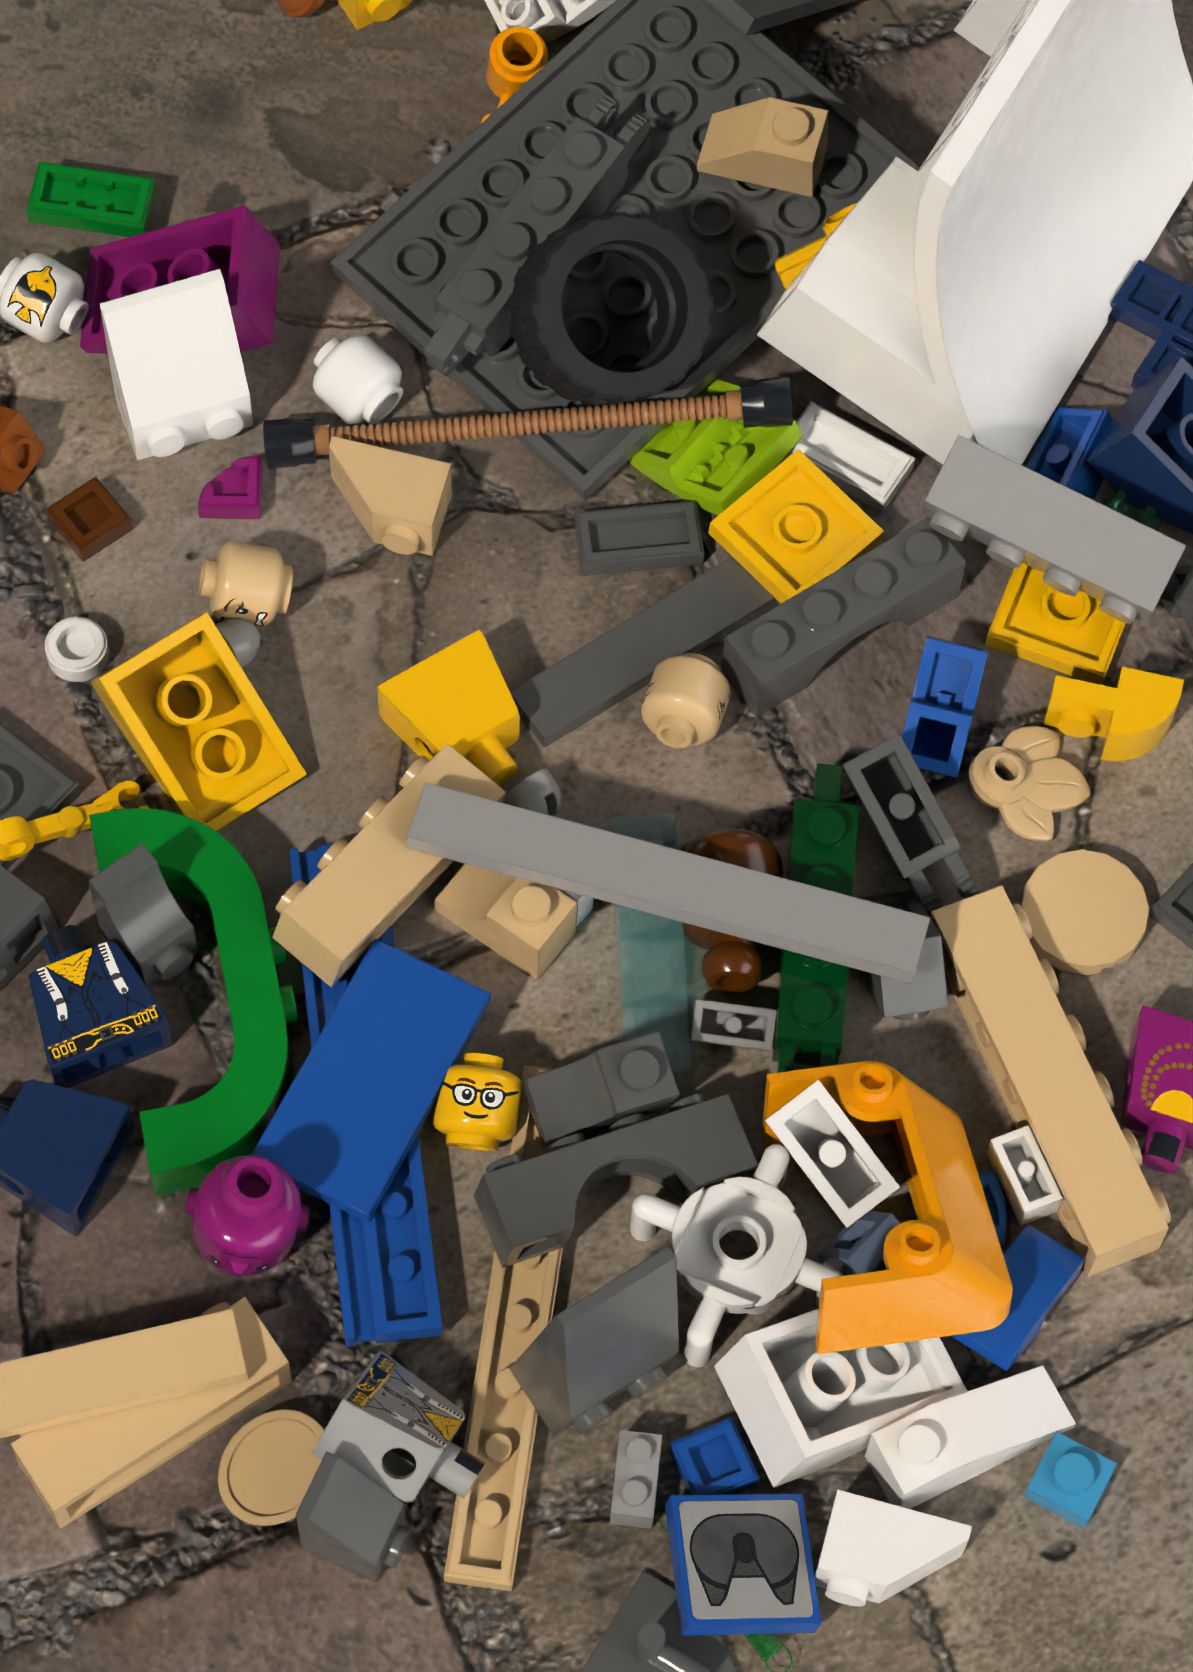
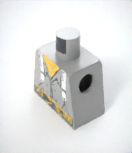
M380 1350L344 1396L312 1451V1454L320 1459H323L326 1451L340 1457L390 1494L404 1502H413L429 1478L464 1499L485 1465V1462L451 1442L466 1417L464 1412Z

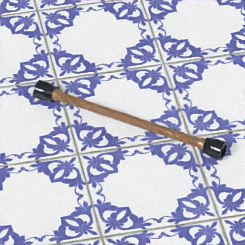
M789 377L760 379L754 382L740 383V390L725 391L726 396L720 395V398H718L717 395H713L712 399L709 396H705L704 399L697 397L696 400L690 397L688 401L686 398H681V401L676 398L673 399V402L670 399H666L665 403L662 400H658L657 403L652 400L649 404L643 401L641 405L639 402H634V405L628 402L626 406L623 403H619L618 407H616V404H611L610 407L604 404L602 408L600 405H596L595 409L592 406H587V409L584 406H580L579 410L576 407H572L571 411L569 408H564L563 411L557 408L556 412L553 409H549L548 413L543 409L540 410V413L537 410H533L532 414L530 411H525L524 414L519 411L517 415L514 412H510L508 416L506 413H502L500 417L498 413H495L493 417L490 414H486L485 418L483 415H478V418L471 415L470 419L467 416H463L461 420L460 417H455L454 420L448 417L446 421L444 418H439L438 422L436 419H431V422L428 419H424L423 423L420 420H416L415 423L408 421L407 424L405 421H401L399 425L397 422H393L391 426L388 422L384 423V426L381 423H377L376 427L374 424H369L368 427L363 424L361 428L358 425H354L353 429L351 426H346L345 429L339 426L336 430L335 427H330L329 424L316 425L314 418L264 420L265 457L268 469L316 463L319 455H329V444L332 436L373 446L378 444V447H383L384 444L390 447L392 443L394 446H399L400 443L407 445V442L410 445H414L415 441L418 444H422L423 441L430 443L431 440L437 443L439 439L441 442H446V439L451 442L454 441V438L457 441H461L462 437L464 440H469L470 437L475 440L478 436L480 439H484L485 435L488 438H492L493 435L499 438L501 434L504 437H508L509 433L511 436H516V433L519 436H523L524 432L527 435H531L533 431L534 434H539L540 431L546 434L548 430L550 433H555L557 429L560 433L563 432V429L566 432H570L571 428L574 431H578L579 428L584 431L587 427L593 430L595 426L597 429H602V426L608 429L610 425L613 428H617L618 424H620V427H625L626 424L632 427L633 423L636 426H640L642 422L644 425H648L649 422L655 425L657 421L660 424H664L665 421L672 423L673 420L679 423L680 419L683 422H687L689 418L691 421H695L696 418L699 421H703L704 417H706V420H711L712 417L716 420L719 419V416L722 419L727 418L728 422L743 420L744 428L793 426Z

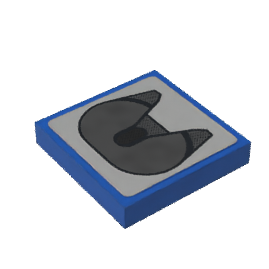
M803 1494L671 1495L665 1504L681 1636L816 1632L821 1625Z

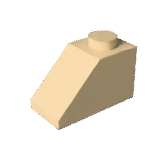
M768 97L712 113L697 162V171L813 197L828 148V110Z
M332 436L329 444L331 478L372 541L383 544L387 549L398 554L410 555L417 552L433 556L452 495L451 463Z

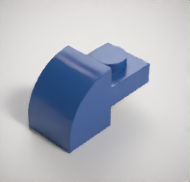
M927 635L902 734V739L918 768L958 777L989 650Z

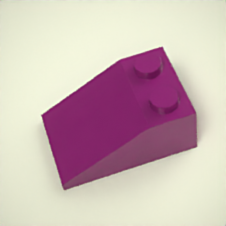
M243 205L90 248L85 302L89 304V308L82 323L80 347L86 353L108 354L100 303L220 269L224 279L240 352L273 344L280 244L250 210Z

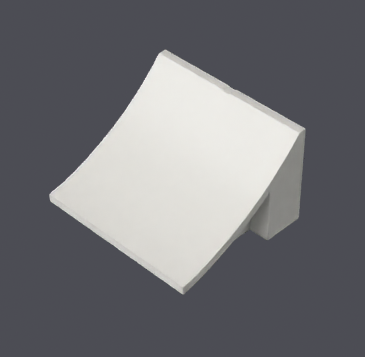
M973 0L953 31L989 55L990 59L920 169L917 171L897 156L827 238L820 250L788 286L757 333V336L942 465L958 435L1022 465L1106 326L1108 316L1112 311L1111 301L1138 261H1145L1193 181V83L1182 51L1172 0Z

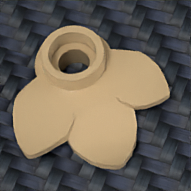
M1039 726L1021 727L1013 730L1007 735L1001 747L992 746L980 751L972 760L969 768V787L973 796L987 807L999 808L1008 828L1021 837L1033 841L1050 842L1054 833L1052 813L1073 809L1081 805L1088 799L1091 791L1079 769L1067 760L1056 758L1060 745V736L1055 731ZM995 770L1001 772L1007 780L1000 778Z

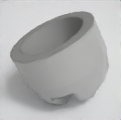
M229 618L215 625L241 668L249 664L257 656L261 638L255 624L243 618Z
M543 768L513 787L506 794L505 798L510 805L554 816L559 810L562 793L548 769Z

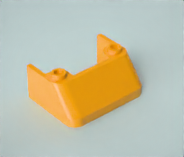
M862 1061L767 1074L761 1139L764 1150L773 1144L784 1146L765 1119L815 1081L819 1080L862 1137L887 1133L893 1134L917 1216V1220L900 1223L887 1234L883 1250L886 1270L821 1280L815 1339L818 1354L980 1332L999 1326L1009 1314L1013 1291L1012 1282L965 1129L958 1114L896 1069L882 1062Z

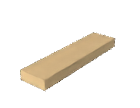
M233 1309L0 1363V1438L249 1380Z

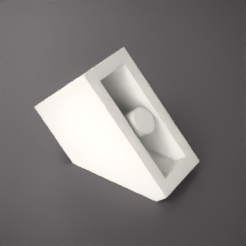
M819 1080L815 1081L765 1119L772 1131L846 1228L900 1188Z
M837 1489L815 1573L816 1586L826 1589V1597L841 1604L862 1607L865 1606L866 1600L881 1603L962 1557L972 1526Z

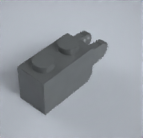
M900 734L843 764V770L903 880L909 879L929 917L933 910L942 908L944 905L936 890L930 887L922 871L943 859L952 874V882L961 897L966 899L980 894L958 854L961 846Z

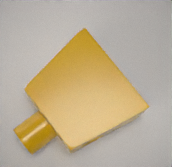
M480 630L471 633L377 686L380 717L418 757L425 755L431 760L448 743L499 787L510 781L518 772V766L506 748L515 744L519 739L520 715L488 643Z

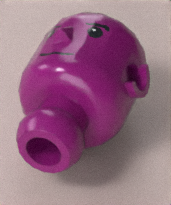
M241 1155L218 1163L203 1178L199 1189L189 1188L185 1214L192 1215L193 1239L202 1257L213 1267L236 1277L258 1276L275 1268L291 1251L298 1230L305 1231L307 1226L309 1205L301 1204V1195L291 1174L277 1162L258 1155Z

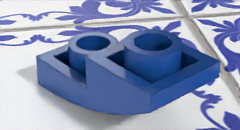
M1029 1224L1003 1255L1013 1288L1007 1318L999 1326L990 1330L951 1335V1337L1005 1371L1012 1366L1040 1332L1046 1314L1078 1277L1085 1260Z

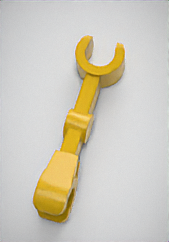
M134 781L120 782L94 800L93 803L80 807L67 806L58 813L26 821L20 816H12L0 820V860L10 861L19 858L29 852L35 844L63 836L68 838L75 837L81 831L91 829L90 814L125 809L119 802L135 799L139 794V785ZM145 805V806H141V807H139V808H149V807H148L147 805Z

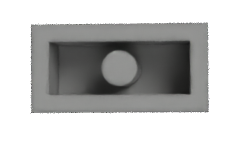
M695 999L692 1002L687 1041L772 1051L777 1010Z
M620 1430L610 1524L652 1529L662 1442L661 1434Z

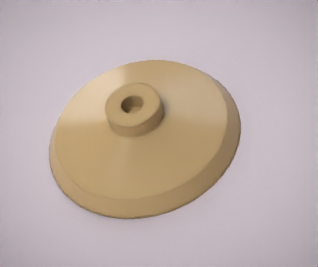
M288 1409L266 1412L244 1424L228 1442L218 1468L219 1492L229 1511L240 1520L259 1526L277 1525L295 1518L298 1508L322 1459L312 1454L314 1447L324 1432L322 1426L309 1415Z

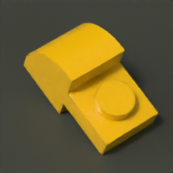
M1127 667L1121 668L1115 688L1056 675L1043 725L1056 727L1062 733L1072 737L1086 738L1093 735L1105 738L1100 760L1126 761L1135 759L1153 750L1164 739L1173 720L1182 693L1184 680Z

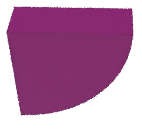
M262 455L239 458L231 462V467L221 472L212 481L207 482L203 487L198 502L199 518L261 519Z

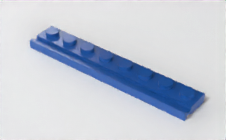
M333 844L318 846V850L299 852L298 848L289 849L293 884L301 879L308 885L321 872L317 865ZM391 925L378 940L395 948ZM367 951L332 988L302 963L311 1048H313ZM417 1135L369 1223L329 1204L346 1347L356 1346V1343L376 1341L377 1344L443 1335L419 1135Z

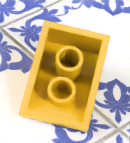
M207 612L193 618L91 681V684L119 729L177 812L203 823L214 831L223 828L307 775Z

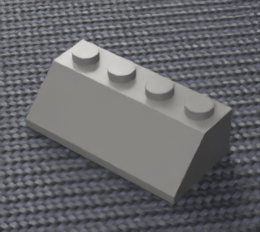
M960 435L957 436L924 502L922 514L932 518L929 525L937 532L957 541H963L965 535L988 545L985 552L994 560L1015 569H1019L1022 563L1045 573L1042 581L1048 586L1070 596H1076L1080 590L1100 600L1099 609L1105 614L1127 624H1133L1135 618L1145 623L1148 622L1186 547L1185 544Z

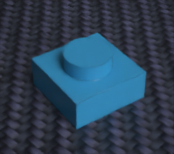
M1056 1431L1023 1497L1085 1529L1118 1463Z

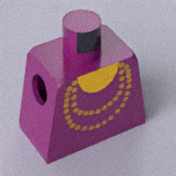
M1142 1005L1130 1038L1121 1124L1128 1129L1146 1134L1141 1150L1142 1164L1162 1173L1177 1171L1184 1147L1193 1150V1021Z

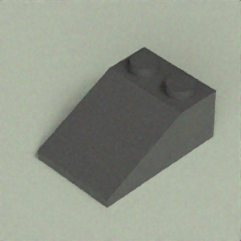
M669 1246L665 1247L557 1314L509 1368L554 1437L574 1425L579 1434L588 1431L614 1412L608 1404L614 1398L628 1390L635 1400L668 1378L662 1368L679 1352L677 1260Z

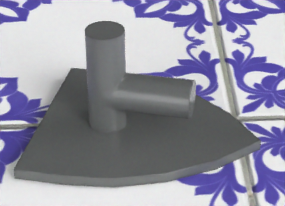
M643 1570L581 1672H737L720 1635L681 1636L676 1590Z

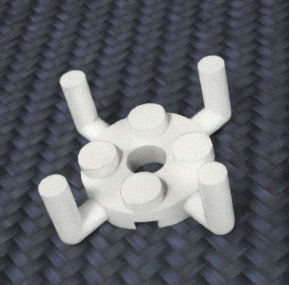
M773 1144L765 1149L753 1178L734 1177L724 1179V1183L716 1184L706 1189L703 1187L693 1193L682 1207L647 1193L638 1195L632 1203L631 1235L636 1240L648 1241L654 1237L657 1226L672 1232L671 1250L677 1260V1280L693 1297L700 1301L686 1334L684 1358L690 1366L702 1367L710 1360L713 1338L724 1312L753 1315L765 1313L775 1303L785 1297L796 1283L817 1291L814 1307L819 1309L821 1280L844 1276L835 1269L805 1258L807 1240L804 1228L794 1211L795 1207L788 1197L780 1191L785 1184L790 1159L788 1150L782 1145ZM730 1231H745L756 1240L758 1250L750 1258L744 1260L732 1259L722 1251L719 1244L720 1239Z

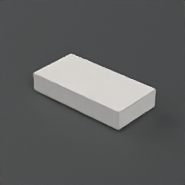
M813 402L808 404L797 420L803 437L784 457V459L788 458L799 449L843 492L882 513L913 470L915 462L913 456Z

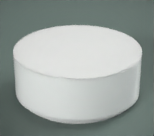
M85 617L66 618L56 623L46 636L45 652L49 667L61 679L70 682L87 681L99 675L107 665L109 647L106 634L101 626L91 619Z

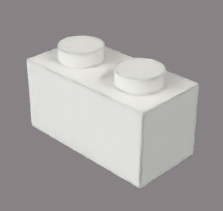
M1027 1125L991 1139L986 1154L1019 1225L1022 1226L1058 1212L1063 1197L1029 1126Z

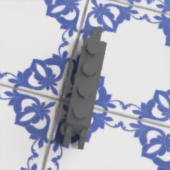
M605 95L604 98L602 97L584 120L577 116L574 118L435 298L437 314L431 322V328L436 332L424 348V355L427 358L426 363L428 366L448 377L468 352L475 356L482 352L491 357L500 351L511 336L509 327L511 314L508 309L509 295L513 292L515 284L513 280L518 268L522 267L528 258L526 255L536 244L542 243L547 239V235L557 229L597 215L602 216L625 185L629 175L628 162L638 150V147L642 145L643 140L646 139V135L651 127L650 119L636 113L622 128L616 138L613 139L605 133L615 121L620 109V103L609 95Z

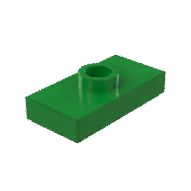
M39 161L26 208L27 219L31 223L124 237L143 234L147 232L157 191L154 178Z

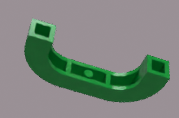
M130 808L90 814L99 873L140 844H143L158 862L160 872L169 891L185 897L196 904L206 914L215 931L234 1033V1051L231 1063L222 1079L210 1091L197 1099L178 1105L139 1111L149 1173L155 1196L186 1190L190 1187H198L203 1178L218 1163L234 1156L252 1155L288 1091L291 1061L286 1024L298 1022L292 984L279 985L276 973V964L287 963L285 948L272 938L277 925L268 926L260 888L247 862L232 844L212 828L178 813L150 808Z

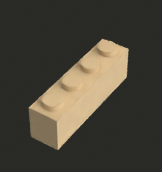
M448 743L431 760L425 755L420 756L401 778L399 785L403 789L391 801L384 796L377 799L359 822L362 830L350 842H347L343 837L339 838L320 859L317 867L321 872L308 885L301 879L295 882L276 905L275 910L281 915L272 938L331 988L370 948L374 939L378 940L454 861L406 848V835L425 782L502 802L506 791Z
M246 1297L231 1306L228 1302L219 1303L206 1310L200 1316L233 1309L249 1380L19 1434L20 1438L11 1443L18 1464L59 1529L292 1382L289 1361Z

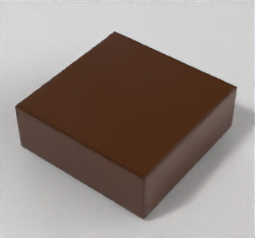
M97 477L89 480L46 508L48 521L82 562L133 530L132 519Z

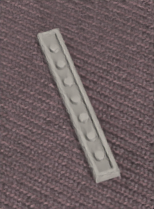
M425 782L406 835V848L910 984L914 980L930 917L427 782Z

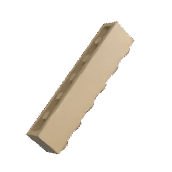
M1003 885L933 910L930 919L941 934L945 979L1016 1129L1029 1126L1063 1199L1056 1213L1075 1253L1085 1259L1082 1267L1086 1276H1092L1158 1250L1169 1229L1167 1224L1171 1221L1167 1202L1158 1187L1153 1186L1149 1188L1139 1167L1142 1164V1155L1138 1142L1128 1128L1121 1130L1111 1110L1114 1107V1097L1110 1085L1101 1071L1093 1073L1083 1052L1086 1050V1039L1081 1025L1073 1014L1065 1015L1056 996L1059 994V985L1055 972L1047 959H1038L1029 941L1032 938V930L1023 907L1019 903L1012 905Z

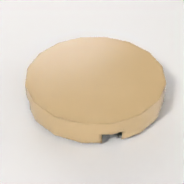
M1081 849L1056 854L1036 868L1025 884L1021 900V906L1030 922L1032 930L1030 941L1034 951L1039 958L1047 959L1052 966L1061 971L1091 975L1102 973L1103 969L1111 968L1116 964L1119 966L1131 958L1146 932L1149 905L1143 885L1128 866L1105 853Z

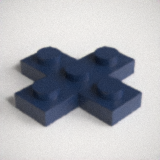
M1139 260L1111 301L1112 311L1109 314L1110 317L1156 341L1134 373L1131 384L1133 388L1181 356L1193 367V286L1191 287Z

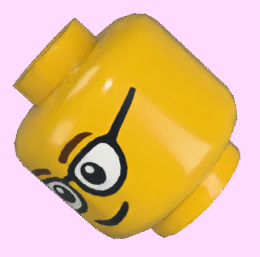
M465 1053L463 1064L452 1065L447 1070L436 1103L434 1104L432 1116L434 1127L442 1134L447 1135L446 1145L475 1151L496 1152L498 1151L499 1142L507 1141L515 1136L518 1128L523 1085L520 1078L515 1074L502 1070L503 1058L482 1053Z

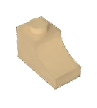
M465 863L434 900L435 911L537 981L576 933L577 902L558 889Z

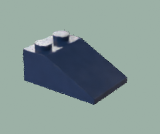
M1181 356L1136 385L1087 459V462L1129 503L1193 534V367Z

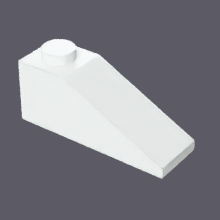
M1042 1365L933 1403L871 1433L865 1458L890 1504L911 1509L1052 1439L1056 1431L1062 1434L1074 1428L1076 1423Z

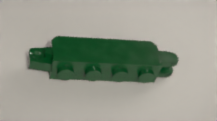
M817 763L813 798L798 797V799H795L786 879L853 897L859 805H855V802L840 800L842 766ZM781 949L776 1002L777 1013L772 1061L777 1062V1073L794 1071V1063L818 1065V1067L838 1065L843 1039L847 966Z

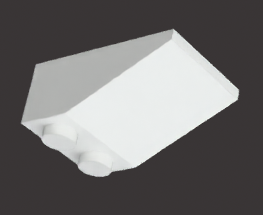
M220 269L100 303L115 398L137 460L151 456H170L180 451L184 446L211 438L215 440L227 439L236 435L242 429L253 426L250 393L226 287Z
M819 1309L745 1334L720 1359L714 1368L774 1488L827 1468L867 1449L871 1433L933 1403L967 1392L940 1337L818 1354L815 1339Z

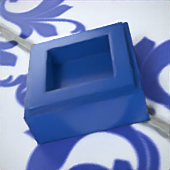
M732 1417L669 1443L670 1454L689 1495H734L758 1485L759 1476Z

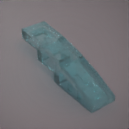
M675 814L610 817L611 832L678 850ZM614 904L623 1042L659 1032L672 1072L691 1071L683 922Z

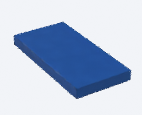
M374 939L252 1155H258L277 1162L291 1174L298 1189L369 1223L436 1103L447 1070L452 1065L458 1063L489 1007L491 993L380 940Z

